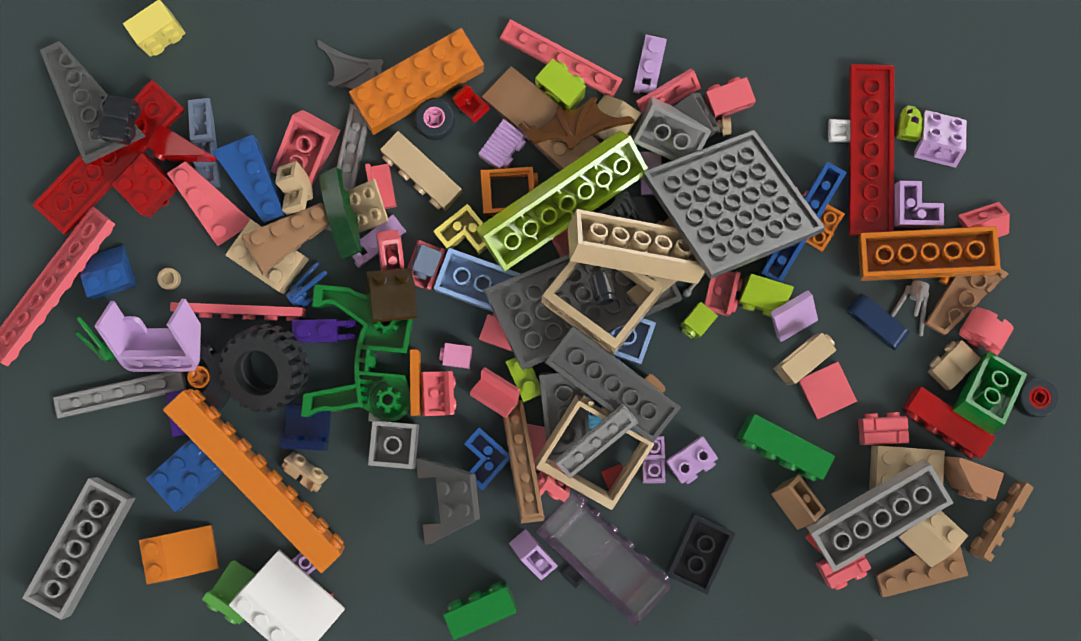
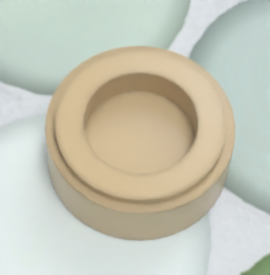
M164 268L158 273L157 281L162 288L173 290L179 286L181 276L175 269Z

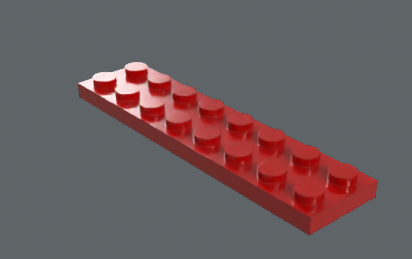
M851 64L849 67L848 236H860L861 233L894 232V65Z
M151 80L134 98L141 108V115L136 120L135 125L146 137L88 164L83 161L80 154L32 204L63 234L67 235L85 216L88 210L95 206L113 187L111 184L141 153L144 154L149 149L146 145L158 125L161 124L169 128L185 111L155 81Z

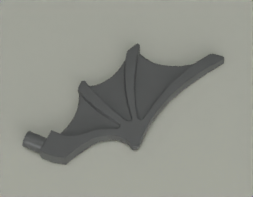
M320 40L317 41L318 48L328 55L333 64L334 76L333 80L328 82V85L334 88L345 87L353 90L382 73L384 61L381 59L368 60L349 56L331 48Z

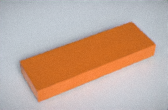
M410 350L411 416L421 415V352L419 350Z

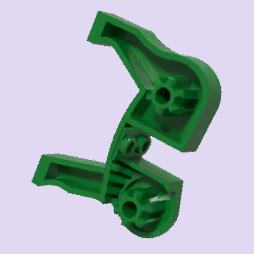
M314 284L312 304L314 308L322 309L326 306H336L362 324L363 328L356 348L355 384L303 394L301 416L311 417L322 411L337 412L361 407L383 421L401 419L411 407L410 389L406 376L371 372V368L375 369L376 355L373 354V351L408 354L413 319L373 322L367 295L358 293L349 287Z

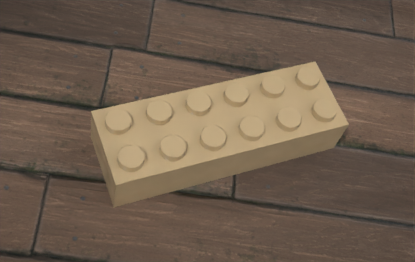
M576 209L568 225L570 261L698 284L705 273L678 230L674 227Z

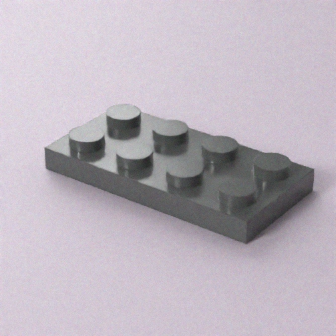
M557 371L539 373L546 442L576 394L580 397L586 396L583 390ZM579 407L548 456V459L556 460L590 431L587 410Z

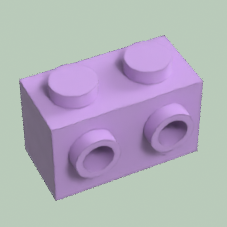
M700 436L665 460V462L681 484L684 482L689 484L698 478L696 475L701 470L706 472L716 465L714 461L718 457L705 438Z

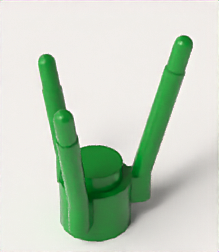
M78 317L77 321L97 344V347L80 332H76V336L94 351L101 361L104 360L105 363H108L116 357L106 342L102 343L82 318Z

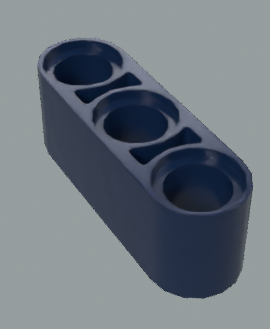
M862 293L847 309L850 316L893 350H897L910 334L908 329Z

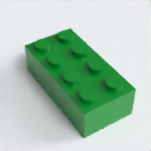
M756 414L747 415L736 438L741 440L739 444L750 450L757 448L761 450L759 453L761 456L774 461L778 459L780 460V466L793 471L797 469L800 471L798 475L814 482L816 479L824 480L835 458L834 455Z

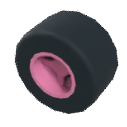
M426 100L416 110L415 121L417 128L427 139L434 141L442 140L453 131L455 124L454 114L450 106L443 100Z

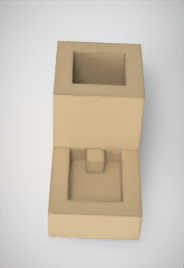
M297 161L278 167L275 183L285 193L282 207L283 212L289 215L305 210L306 202L313 199V189L307 173Z

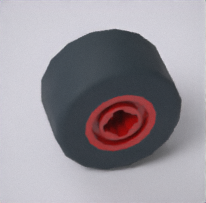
M1043 378L1026 379L1014 405L1025 416L1045 417L1057 408L1059 393L1055 385L1049 380Z

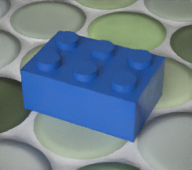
M190 439L148 476L146 480L172 510L178 512L187 507L216 481L223 472Z

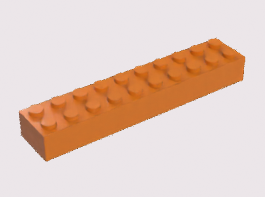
M193 389L182 391L163 411L320 573H323L342 554L345 548L343 539L337 533L333 535L327 529L329 525L321 517L317 518L312 513L314 511L307 502L304 501L302 503L297 498L298 493L290 485L287 487L281 481L283 479L276 470L271 471L266 466L268 463L266 459L259 453L256 455L251 450L252 445L245 438L240 439L235 434L237 431L235 427L228 421L225 423L220 418L221 413L214 406L209 407L204 402L206 398L197 389L195 391Z

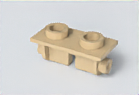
M294 451L284 459V463L281 466L284 468L283 471L295 480L301 474L303 478L299 483L311 492H317L321 488V484L328 479V476L320 468L314 467L306 461L304 456Z

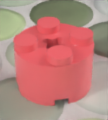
M976 307V309L973 308L960 329L959 335L968 340L966 344L974 349L981 347L986 352L990 351L998 356L1014 327L1005 319L1003 322L997 319V314Z

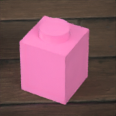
M445 343V348L440 350L439 360L443 361L442 365L470 369L473 347Z

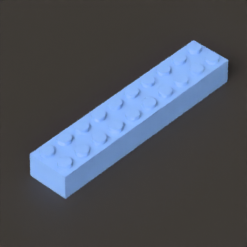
M449 248L434 290L493 312L484 290L518 276L520 273L509 269L504 271L496 264ZM643 318L613 356L641 365L656 322ZM624 326L609 332V334L616 338Z

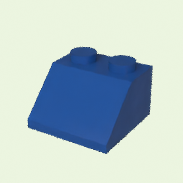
M124 245L92 255L80 274L86 296L95 300L137 286Z

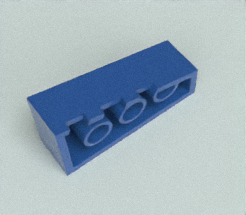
M253 135L212 151L266 225L288 217L282 210L283 202L260 144Z

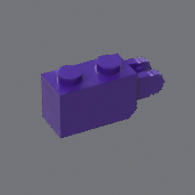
M337 319L292 320L293 339L295 341L299 340L302 344L340 343V340H356V335L354 334L340 335V327L356 326V321H339Z

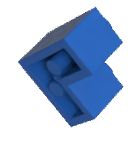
M479 427L465 442V445L480 458L469 472L475 474L476 485L483 490L506 465L510 457L508 451Z

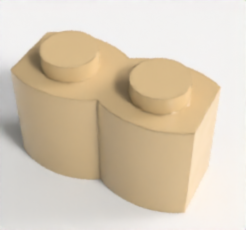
M963 340L950 342L944 348L945 354L941 358L937 356L929 364L931 368L927 372L945 390H950L958 384L981 359Z

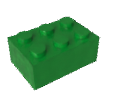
M988 351L973 367L953 411L992 435L1005 425L1027 374Z
M501 581L489 585L488 590L485 592L477 590L469 594V597L462 602L461 599H457L448 603L449 606L446 607L443 616L453 640H456L517 613V604L508 583L502 584Z

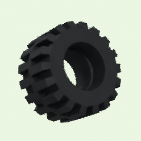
M625 189L592 211L637 221L640 218L633 200Z

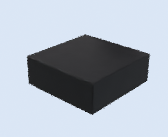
M577 557L560 572L575 589L592 574Z

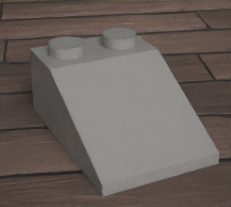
M651 96L632 133V139L635 144L670 160H676L702 150L711 130L673 106Z

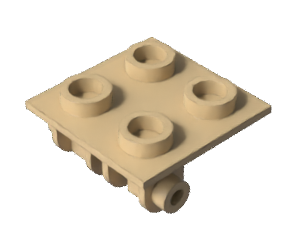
M375 179L348 190L352 211L357 213L359 232L376 228L378 225L389 221Z

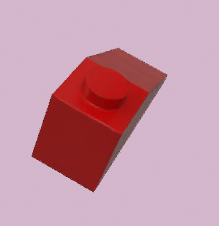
M161 124L158 125L146 145L154 151L152 155L162 161L167 158L172 162H215L217 159Z

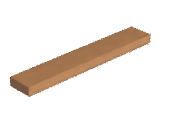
M519 400L511 413L506 418L503 417L520 521L521 523L544 521L523 400Z

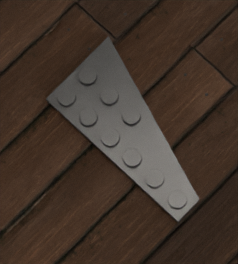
M60 41L41 49L40 52L83 161L88 164L127 146L107 142L98 137L99 124L103 117L104 104L108 93ZM135 124L136 135L131 143L146 137Z

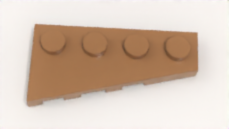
M319 203L242 235V240L261 274L264 275L269 271V268L283 261L285 256L292 251L295 252L308 239L311 240L330 224L325 207L322 203Z
M1001 269L995 275L953 277L926 320L925 325L942 336L946 335L1009 273Z
M1020 481L1010 487L1006 500L998 504L994 517L986 521L982 534L972 541L970 554L985 561H992L995 556L991 553L996 546H1001L1004 540L1002 537L1003 531L1012 527L1015 521L1014 512L1018 513L1021 511L1034 487L1027 482Z
M959 546L953 554L932 568L914 553L910 555L911 557L901 562L899 561L875 575L881 597H887L968 576L961 547Z

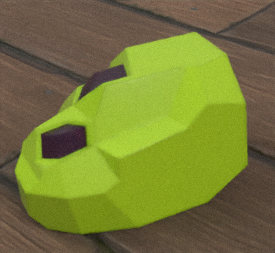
M908 105L902 110L897 120V139L917 142L921 139L923 118L916 107Z

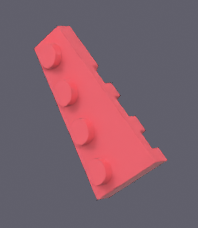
M185 161L167 173L217 246L241 232L250 221V217L244 214L241 209L226 198L223 193L208 182L188 162Z

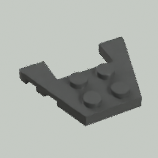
M426 458L416 459L418 478L436 477L441 522L423 525L425 545L432 544L480 519L475 474L455 467H447L439 462L428 461Z

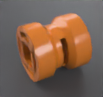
M197 366L194 371H189L187 378L190 385L195 388H207L210 382L209 368Z

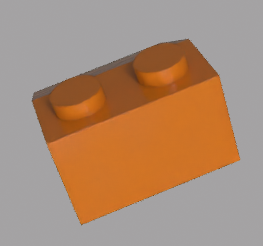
M212 525L139 540L147 584L219 569Z

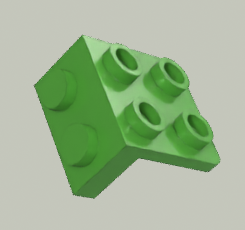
M233 560L214 588L208 591L202 600L207 603L206 606L209 609L223 613L225 619L230 623L241 624L245 619L233 610L229 604L256 573L237 560Z

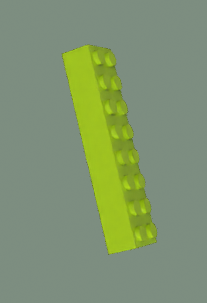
M620 130L477 227L476 231L496 263L506 271L566 230L576 209L592 212L643 177V172L647 171L648 168L631 136Z

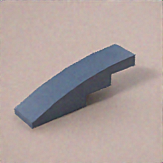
M210 98L188 100L190 141L216 157L212 152L217 149L211 100ZM218 159L215 162H193L196 170L215 188L220 187Z

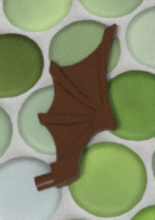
M595 96L589 98L583 106L577 109L564 110L562 106H559L554 117L540 128H536L534 125L530 128L525 121L521 122L518 128L533 144L548 140H561L567 144L568 150H573L582 141L598 132L633 124L635 120L631 116L618 118L605 114L598 108L596 104L597 97Z

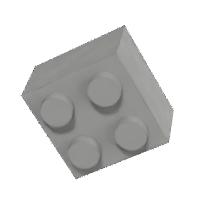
M372 421L368 465L414 469L416 465L419 424Z

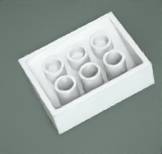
M280 549L238 592L229 604L233 610L268 641H318L345 610L337 600Z

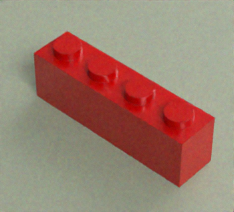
M915 387L902 407V410L907 412L906 416L914 422L919 420L925 425L924 429L934 435L938 433L944 437L942 441L949 446L954 447L956 445L962 450L960 453L971 460L973 458L982 459L996 436L989 434L955 413L953 407L925 388Z

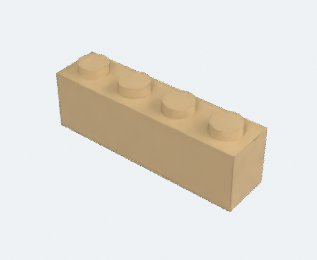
M399 131L380 149L384 155L382 159L389 166L394 164L400 169L398 174L406 181L408 179L412 180L415 183L413 187L422 196L426 193L431 198L429 202L436 209L442 208L446 211L463 193L462 189Z

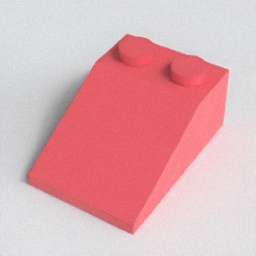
M304 110L293 114L271 172L277 174L278 167L297 161L305 170L311 185H313L334 147L340 130Z

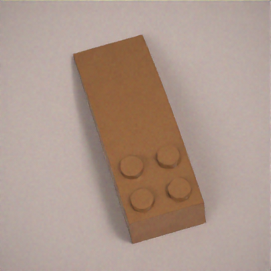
M510 67L482 96L493 109L517 129H519L518 125L523 121L530 128L533 125L536 128L546 125L554 117L556 109L559 107L557 103L513 67ZM590 136L573 150H568L567 144L561 140H548L538 144H531L561 171L601 143L593 136Z

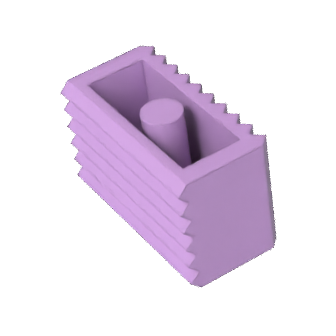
M503 119L479 152V158L495 169H507L513 161L511 156L515 151L520 152L526 143L524 133Z

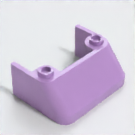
M181 299L167 323L168 328H146L140 318L135 316L124 317L115 301H110L95 324V328L121 366L129 371H194L200 362L201 324L186 299Z

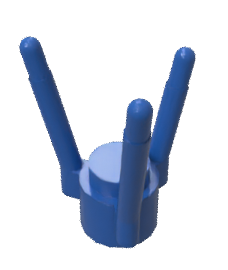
M315 262L300 280L290 288L291 291L286 294L294 307H299L300 305L306 307L313 302V297L307 299L309 297L307 290L321 280L327 272L323 271L304 287L301 285L316 269L319 262Z

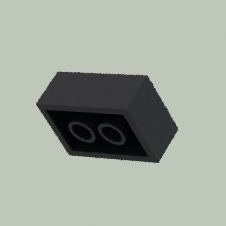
M691 513L664 573L668 577L708 595L736 533Z

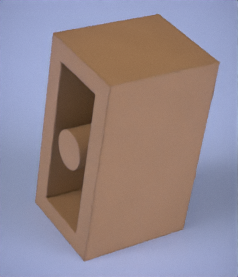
M800 475L781 483L771 494L797 530L815 523L826 511Z

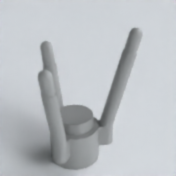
M913 280L911 286L906 285L905 292L890 315L894 318L908 295H910V299L916 301L915 317L918 316L922 302L919 336H923L930 285L923 281Z

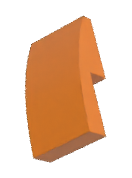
M828 204L819 218L825 227L823 233L808 238L806 242L823 252L845 214Z

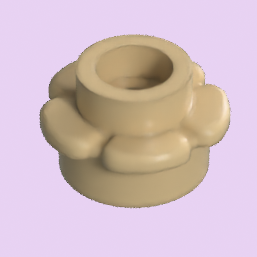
M723 115L722 120H718V125L721 128L718 133H722L723 137H725V135L731 134V117H724Z

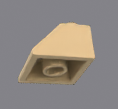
M604 94L597 104L602 112L618 118L631 116L635 123L610 128L592 136L599 143H602L620 130L629 135L639 121L641 113L626 102Z
M942 511L937 512L898 535V538L931 568L953 554L968 537Z

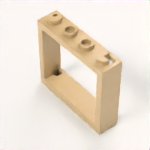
M570 261L542 295L541 303L570 325L575 326L610 354L614 355L661 296L663 287H661V284L656 279L649 278L645 274L618 270L648 291L650 295L616 338H614L555 294L580 264Z
M576 394L535 459V465L537 469L612 510L654 446V442L652 443L634 428L626 432L641 442L609 492L577 474L569 478L554 461L548 459V456L579 407H582L603 420L612 413L604 406L599 408L594 405L595 402L585 395L580 397Z

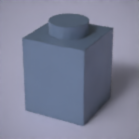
M417 245L409 266L411 271L414 272L413 276L423 280L426 277H433L442 252L424 245Z

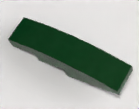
M334 167L320 174L319 178L324 206L341 258L347 259L361 252L357 213L351 210L349 191L343 187L342 170Z

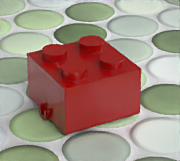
M142 153L111 184L140 215L152 217L162 206L168 205L169 199L178 191L166 171L152 157Z

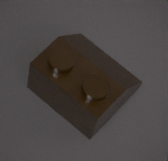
M411 268L367 272L366 294L373 322L417 319L415 283Z

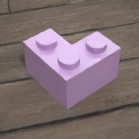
M899 181L894 184V228L937 229L944 225V203H922V181Z

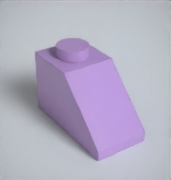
M526 529L509 543L520 560L540 580L544 579L558 567Z

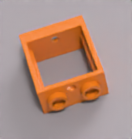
M533 167L481 170L484 217L495 216L505 209L492 208L491 179L528 177L530 192L534 189V186H538V173H533Z

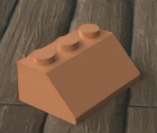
M944 457V474L951 488L958 490V495L986 501L987 498L996 499L1004 473L963 458Z

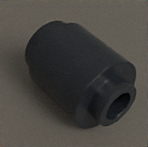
M604 270L592 273V276L589 278V284L594 300L597 301L599 306L613 303L616 300V291L611 274Z

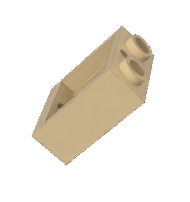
M820 333L814 335L773 369L786 385L796 384L836 351L833 346L835 343L827 334Z

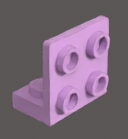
M925 110L923 114L922 138L914 151V157L956 168L966 151L967 121L958 117Z

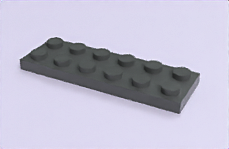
M573 325L545 360L546 364L611 412L624 404L638 419V423L632 428L652 443L681 408L680 405Z

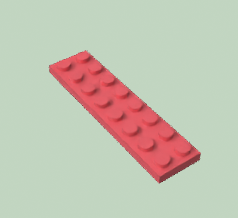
M92 206L1 325L0 363L9 366L18 357L19 351L25 343L31 340L34 331L39 325L43 324L47 314L58 304L65 290L71 287L77 274L83 271L87 261L98 251L99 245L105 237L111 234L115 223L99 209Z

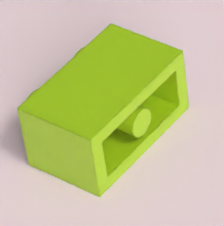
M700 302L679 325L683 328L681 332L689 339H692V337L697 339L704 334L718 315Z
M516 358L506 361L514 382L520 389L523 402L541 395L540 383L532 367L522 371Z

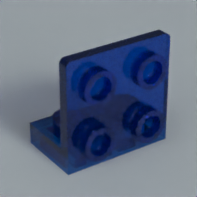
M288 404L285 438L280 439V448L327 451L331 411H322L311 417L301 416L302 405Z

